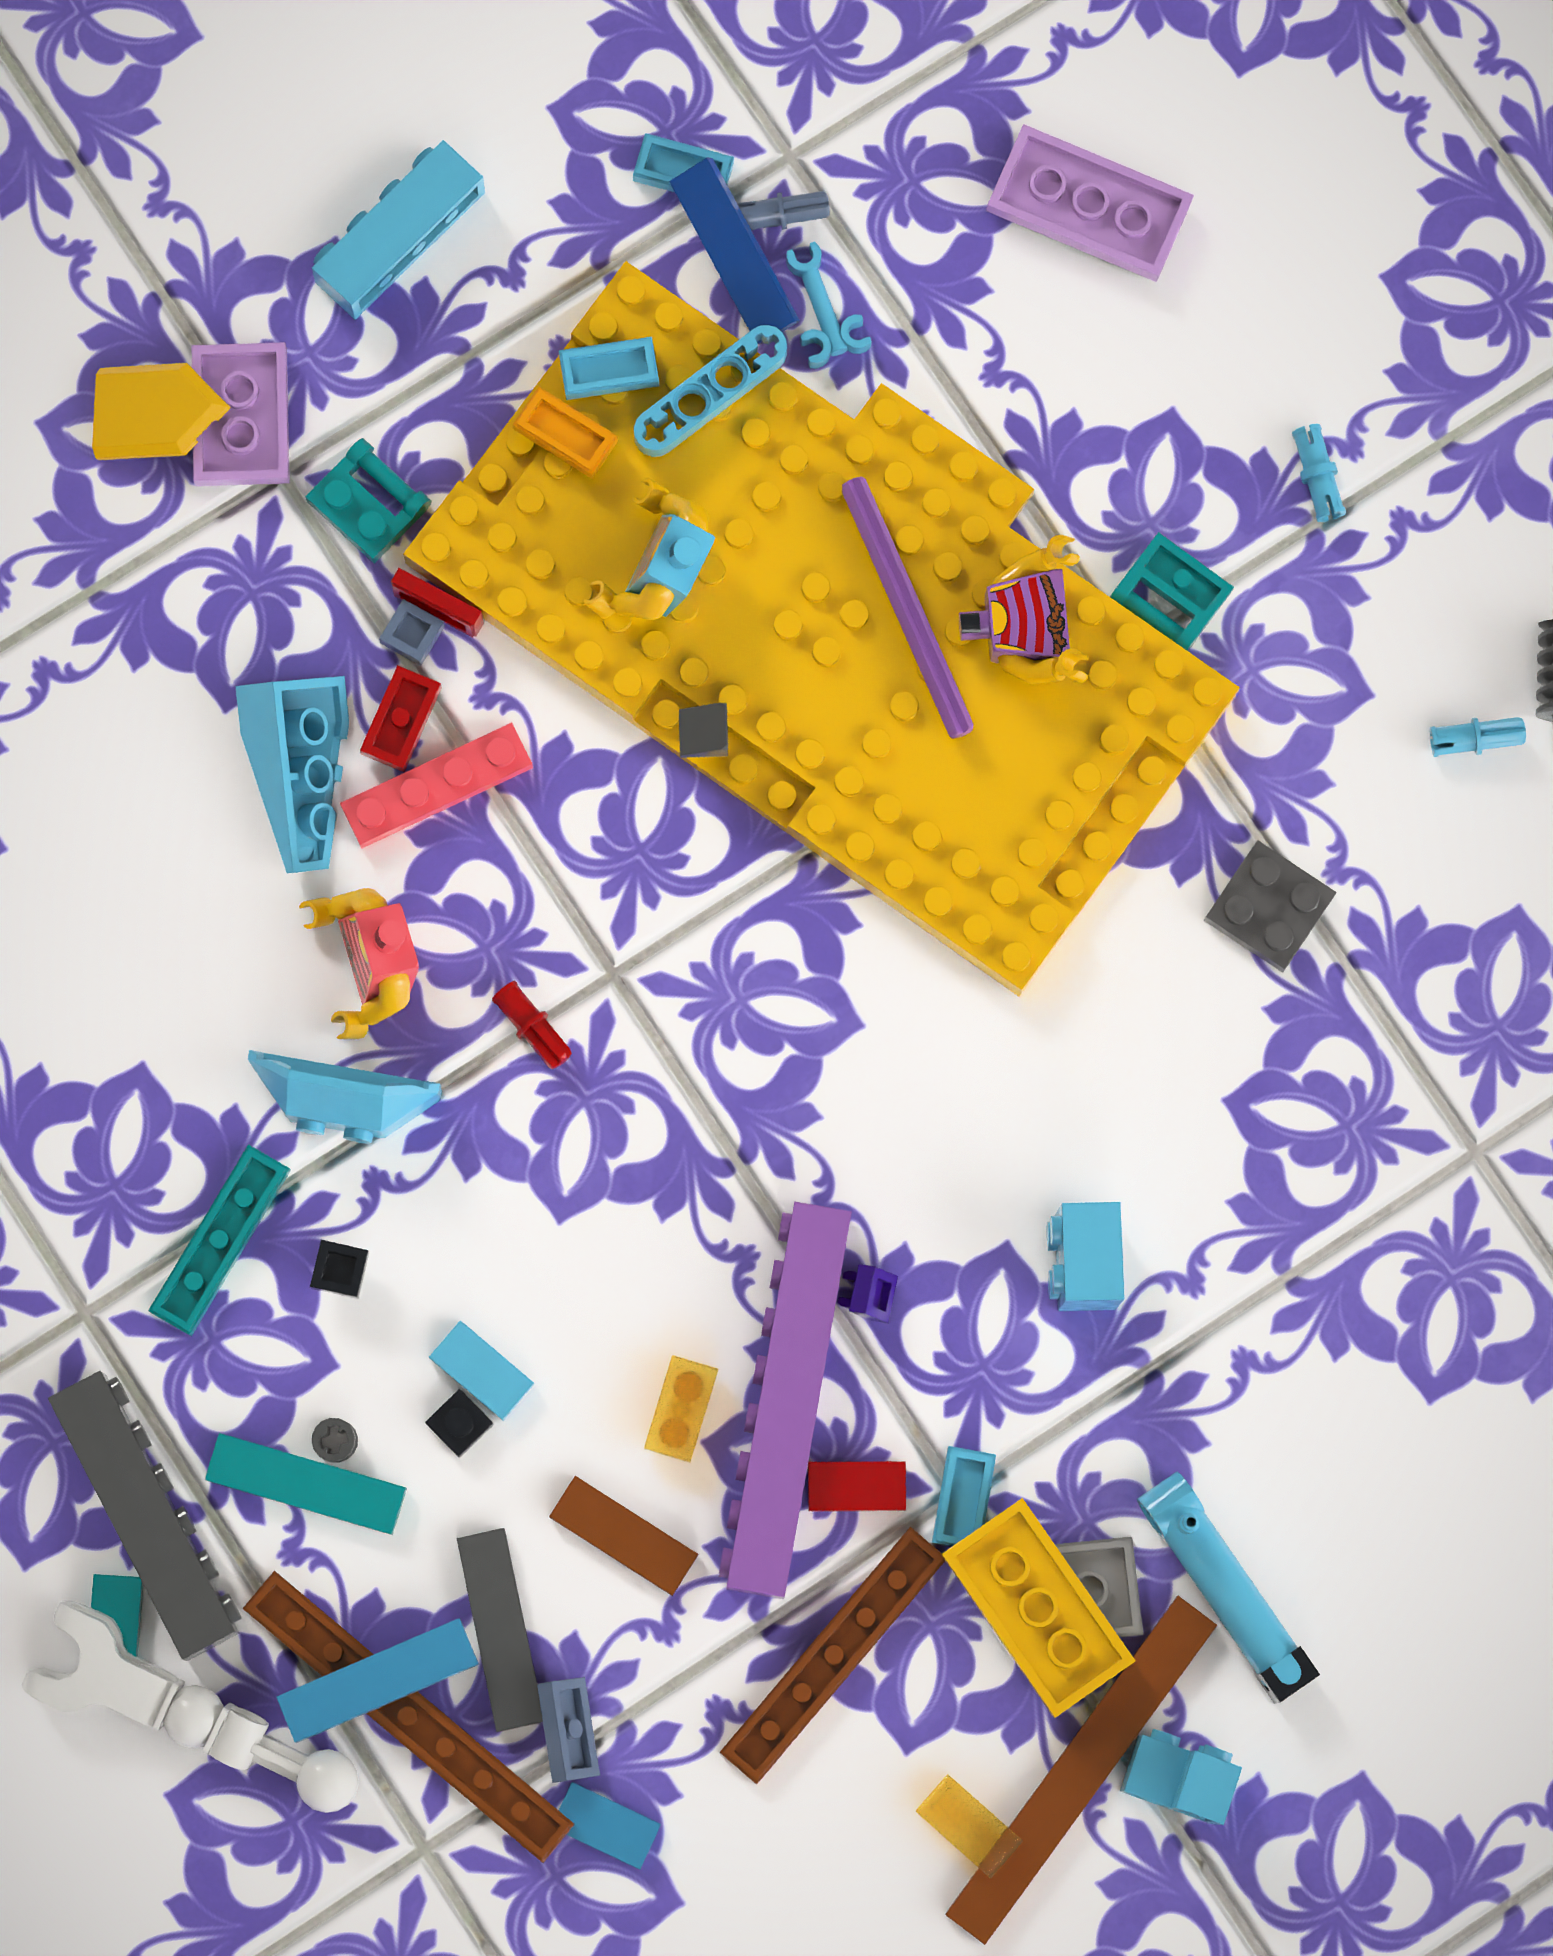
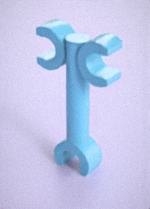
M812 242L809 246L810 255L812 256L810 262L800 263L797 261L795 253L791 249L787 251L786 264L794 275L802 277L822 330L811 329L805 331L800 336L801 346L811 343L821 346V353L808 358L809 367L817 369L823 367L829 361L830 356H838L846 351L854 354L866 352L871 348L872 341L870 337L855 340L849 335L852 329L863 326L862 315L855 314L847 317L840 328L818 270L821 265L822 252L816 242Z

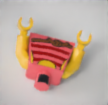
M362 888L332 897L331 900L327 897L307 900L299 905V909L311 907L314 912L313 922L303 925L306 929L328 926L335 921V918L340 919L338 921L362 1006L361 1011H337L332 1015V1023L346 1024L344 1032L338 1035L337 1039H362L367 1034L368 1025H376L407 1006L419 969L418 959L401 904L388 905L386 899L371 888Z

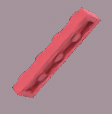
M511 722L341 802L340 805L362 849L532 769L533 765Z

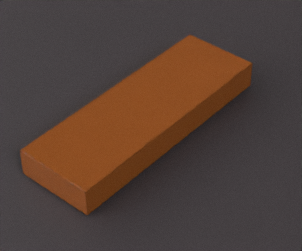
M574 1476L549 1515L550 1519L672 1597L699 1555L577 1476Z

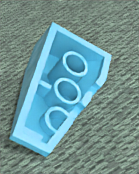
M345 676L235 686L240 734L286 873L329 869L337 815L332 807L335 782H341L343 766L337 763L340 742L342 739H347L349 729Z

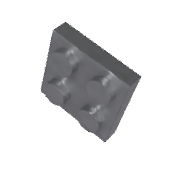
M1257 840L1206 915L1204 921L1283 973L1337 892Z

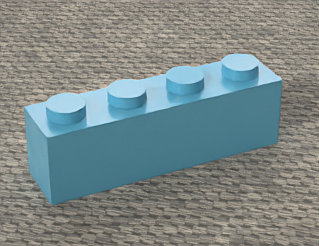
M444 140L434 149L431 147L424 149L412 164L413 170L401 181L399 179L391 181L379 196L381 201L368 213L364 210L357 214L347 226L346 231L348 233L336 244L331 242L324 246L314 258L313 263L315 265L312 267L315 283L354 320L485 194L483 176Z

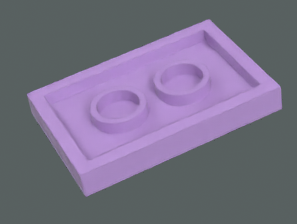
M286 343L191 345L192 368L231 407L219 421L214 420L196 439L198 443L193 447L195 486L290 483Z

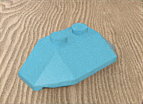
M249 1050L248 1061L288 1120L297 1123V1131L308 1134L324 1135L325 1128L344 1131L343 1138L346 1140L370 1144L373 1137L385 1139L439 1102L442 1096L440 1083Z

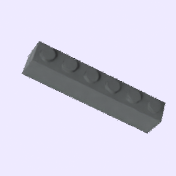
M99 1370L50 1396L48 1400L181 1659L189 1661L239 1634L240 1632L235 1625V1622L242 1619L239 1610L229 1593L220 1596L212 1580L219 1576V1572L208 1551L205 1549L198 1553L191 1540L190 1535L197 1532L194 1523L184 1506L175 1509L167 1493L174 1489V1485L162 1463L153 1466L145 1451L146 1448L152 1446V1443L139 1419L132 1423L130 1422L123 1408L130 1401L117 1376L109 1380L107 1375Z

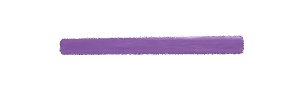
M862 476L853 478L842 485L843 496L949 737L955 739L965 736L973 730V721L869 485Z

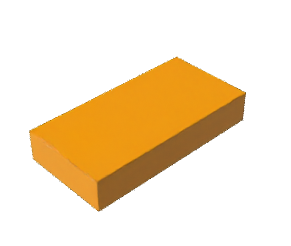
M541 387L537 388L513 423L515 431L593 479L618 442L617 435Z

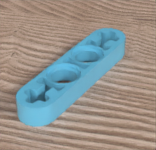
M761 325L752 329L644 411L636 419L634 425V441L637 448L643 454L651 457H659L669 453L778 370L785 362L787 356V340L783 332L777 327L770 325ZM762 340L763 343L770 344L774 341L776 343L774 346L775 356L770 358L766 353L761 354L753 361V369L756 372L751 373L746 360L748 361L757 353V342ZM744 353L746 360L739 356V354ZM724 366H734L740 370L743 378L738 386L725 388L718 384L715 379L717 371ZM687 394L699 395L706 403L704 411L697 416L683 414L678 407L681 398ZM670 409L673 418L682 428L678 430L673 421L663 430L664 441L659 443L655 438L646 441V426L651 424L656 429L661 427L668 421V414L665 410Z

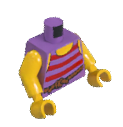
M1055 535L1048 542L1047 548H1042L1019 559L996 576L992 585L986 589L984 611L959 612L961 641L988 639L990 661L999 663L1003 671L1029 684L1061 681L1065 677L1077 683L1085 682L1088 674L1080 670H1073L1078 661L1089 660V657L1077 649L1070 648L1062 569H1055L1057 563L1067 566H1073L1078 563L1080 558L1078 554L1071 553L1064 557L1062 556L1063 547L1067 543L1073 542L1075 538Z

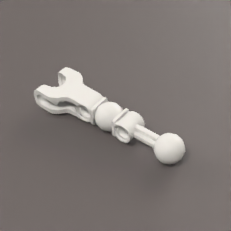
M62 1601L59 1603L54 1614V1622L57 1628L63 1630L77 1641L81 1652L79 1666L74 1672L69 1674L53 1671L46 1667L35 1668L26 1673L21 1685L24 1692L32 1698L62 1713L79 1711L88 1705L100 1704L153 1729L160 1730L162 1727H165L168 1735L179 1745L189 1748L204 1747L203 1753L230 1767L246 1771L253 1761L296 1782L297 1791L301 1799L313 1810L325 1813L339 1811L349 1805L355 1797L359 1784L357 1770L352 1761L343 1753L327 1749L307 1755L265 1735L269 1723L262 1717L237 1707L232 1703H228L224 1707L220 1698L209 1688L198 1685L184 1686L186 1681L128 1653L123 1645L120 1628L110 1616L75 1601Z

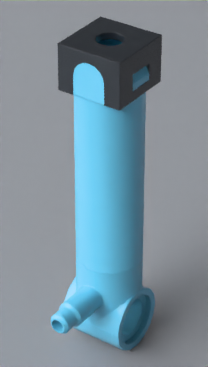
M1176 1471L1137 1498L1138 1505L1156 1532L1165 1539L1257 1673L1255 1677L1274 1704L1281 1703L1320 1676V1673L1301 1646L1297 1647L1206 1515L1202 1503L1191 1486L1179 1472Z

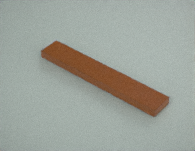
M909 1527L719 1753L757 1785L943 1565L945 1560L941 1555L942 1553L912 1527Z

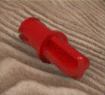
M515 980L505 985L492 997V1002L501 1009L518 1030L516 1033L518 1039L525 1038L550 1069L561 1066L569 1059L572 1054L571 1049L546 1020L548 1017L546 1011L539 1012Z

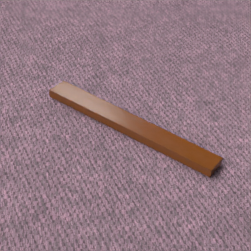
M275 1570L242 1608L321 1676L328 1675L374 1655ZM418 1691L366 1713L542 1863L548 1859L575 1824Z
M1179 1595L1175 1597L1133 1655L1135 1662L1121 1671L945 1913L948 1918L985 1945L1215 1630L1217 1627L1216 1623Z

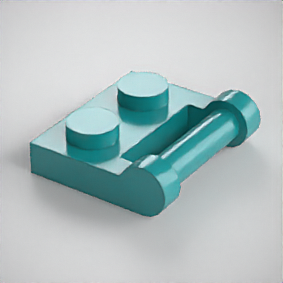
M361 438L351 446L345 457L305 498L307 503L375 564L427 511L432 500L422 491L416 493L373 453L374 447L364 438ZM360 467L404 506L396 516L352 477Z
M1158 532L1110 597L1189 651L1199 635L1231 595L1234 586ZM1142 582L1190 617L1192 621L1184 629L1133 592L1134 589Z

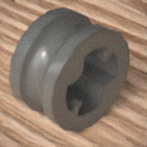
M328 1418L321 1421L315 1427L311 1443L314 1451L320 1458L329 1462L340 1463L348 1460L355 1453L358 1447V1435L356 1429L350 1423L340 1418ZM340 1427L338 1433L344 1434L346 1432L347 1442L340 1444L339 1453L330 1454L332 1448L328 1446L324 1448L322 1438L330 1436V1428Z

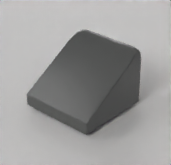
M714 703L679 709L680 758L728 756L727 703Z

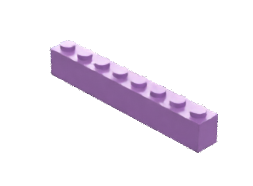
M794 1201L792 1214L782 1213L778 1241L787 1242L784 1261L774 1259L769 1288L779 1290L776 1309L766 1307L761 1336L770 1337L767 1356L757 1355L752 1383L762 1385L759 1404L749 1403L744 1432L753 1433L750 1452L740 1451L735 1479L745 1481L742 1501L732 1499L727 1528L736 1530L733 1549L723 1548L718 1576L728 1578L727 1590L783 1600L785 1598L852 1211Z

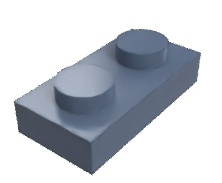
M585 1677L537 1684L552 1783L600 1776Z

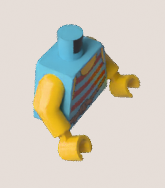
M650 478L642 479L641 482L649 486L648 494L643 499L633 496V501L653 514L663 513L664 515L661 516L625 592H620L617 595L603 581L597 580L592 582L590 587L598 595L592 600L584 599V604L601 618H608L615 612L618 615L655 620L661 616L666 617L689 594L714 543L715 536L706 532L709 517L705 508L677 494L670 493L668 489Z

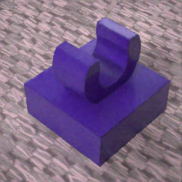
M863 1264L858 1265L857 1272H844L842 1278L855 1283L851 1298L838 1297L837 1303L849 1309V1312L868 1320L889 1323L898 1276L876 1266Z

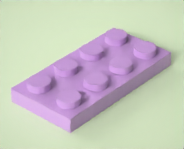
M1023 124L987 204L986 211L1157 282L1194 195Z

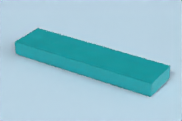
M248 1144L148 1311L192 1337L291 1172L289 1167Z
M222 1433L218 1434L205 1476V1481L392 1536L407 1491L406 1487Z

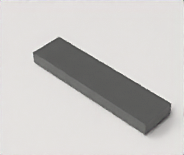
M505 1528L456 1538L496 1732L541 1723L543 1719L537 1680Z

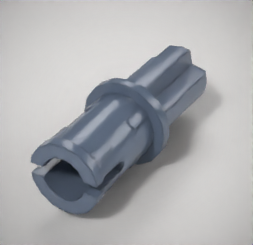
M824 191L782 197L781 192L777 193L775 198L737 203L751 230L782 226V230L787 229L786 224L823 219L830 215L828 195Z

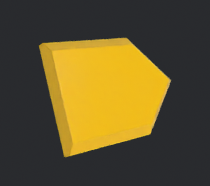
M188 363L100 368L96 373L92 438L95 458L97 460L185 456L198 443L196 439L214 420L219 421L231 407Z

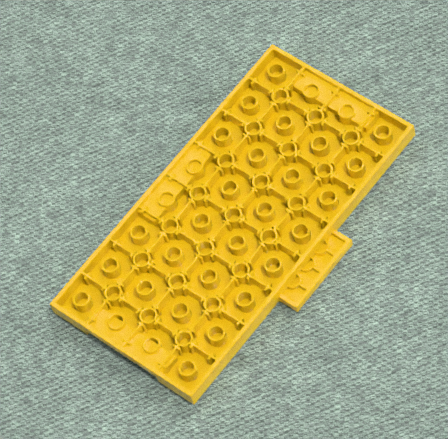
M625 261L573 329L571 340L563 350L652 337L659 386L566 400L560 358L558 356L464 481L459 480L405 550L403 553L405 564L446 593L482 611L484 620L678 757H680L679 709L714 703H727L728 756L687 757L681 759L1020 997L1234 700L1240 687L1075 572L1057 563L1055 569H1062L1069 645L1070 648L1077 649L1089 657V660L1078 661L1073 670H1080L1088 674L1085 682L1077 683L1065 677L1061 681L1029 684L1003 671L999 663L990 661L988 639L961 641L959 612L984 611L986 589L992 585L994 578L1019 559L1040 550L1039 547L1010 528V525L1033 496L1035 489L882 383L855 419H853L779 368L669 453L659 457L643 454L637 448L634 441L636 419L739 339ZM757 352L747 361L744 353H740L739 356L746 360L751 373L756 372L753 369V361L761 354ZM734 366L720 368L715 376L718 384L725 388L738 386L743 378L740 370ZM538 387H541L618 436L617 444L593 479L513 429V423ZM696 394L683 396L678 404L680 411L687 416L701 414L706 406L704 399ZM670 409L665 410L668 414V421L661 427L656 429L651 424L646 426V441L652 438L657 439L659 443L664 441L663 430L673 421L678 430L682 428L673 418ZM862 476L869 485L973 721V730L965 736L955 739L949 737L843 496L842 485L853 478ZM650 478L668 489L670 493L677 494L705 508L709 517L706 532L715 536L714 543L689 594L666 617L661 616L655 620L618 615L615 612L608 618H601L584 604V599L592 600L598 595L590 587V584L597 580L603 581L617 595L620 592H625L661 516L664 515L663 513L653 514L633 501V496L643 499L648 494L649 486L641 482L642 479Z

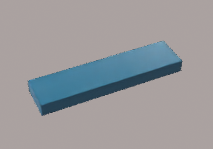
M458 1618L276 1697L295 1743H299L479 1665L462 1621Z

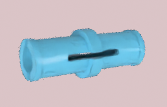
M1310 424L1308 435L1311 444L1309 443L1305 426L1294 430L1292 437L1295 440L1303 470L1300 472L1303 484H1308L1317 522H1327L1330 515L1327 502L1329 503L1333 520L1345 515L1346 510L1343 507L1334 477L1338 473L1336 463L1329 460L1321 432V425Z

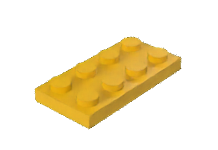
M1023 1498L941 1554L1053 1718L1062 1714L1135 1662L1129 1650Z

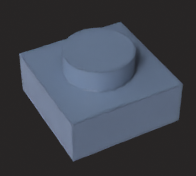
M403 599L380 636V644L422 666L443 631L445 624L444 621Z

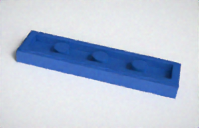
M707 157L670 180L669 182L749 331L761 325H770L777 327L783 332L798 323L800 320L713 158ZM762 340L757 342L758 344H764Z

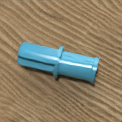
M1475 717L1471 719V723L1442 727L1432 726L1429 729L1430 737L1432 736L1430 744L1433 757L1475 751L1476 755H1481L1482 750L1517 746L1524 744L1526 741L1525 723L1523 718L1520 717L1479 722L1478 718Z

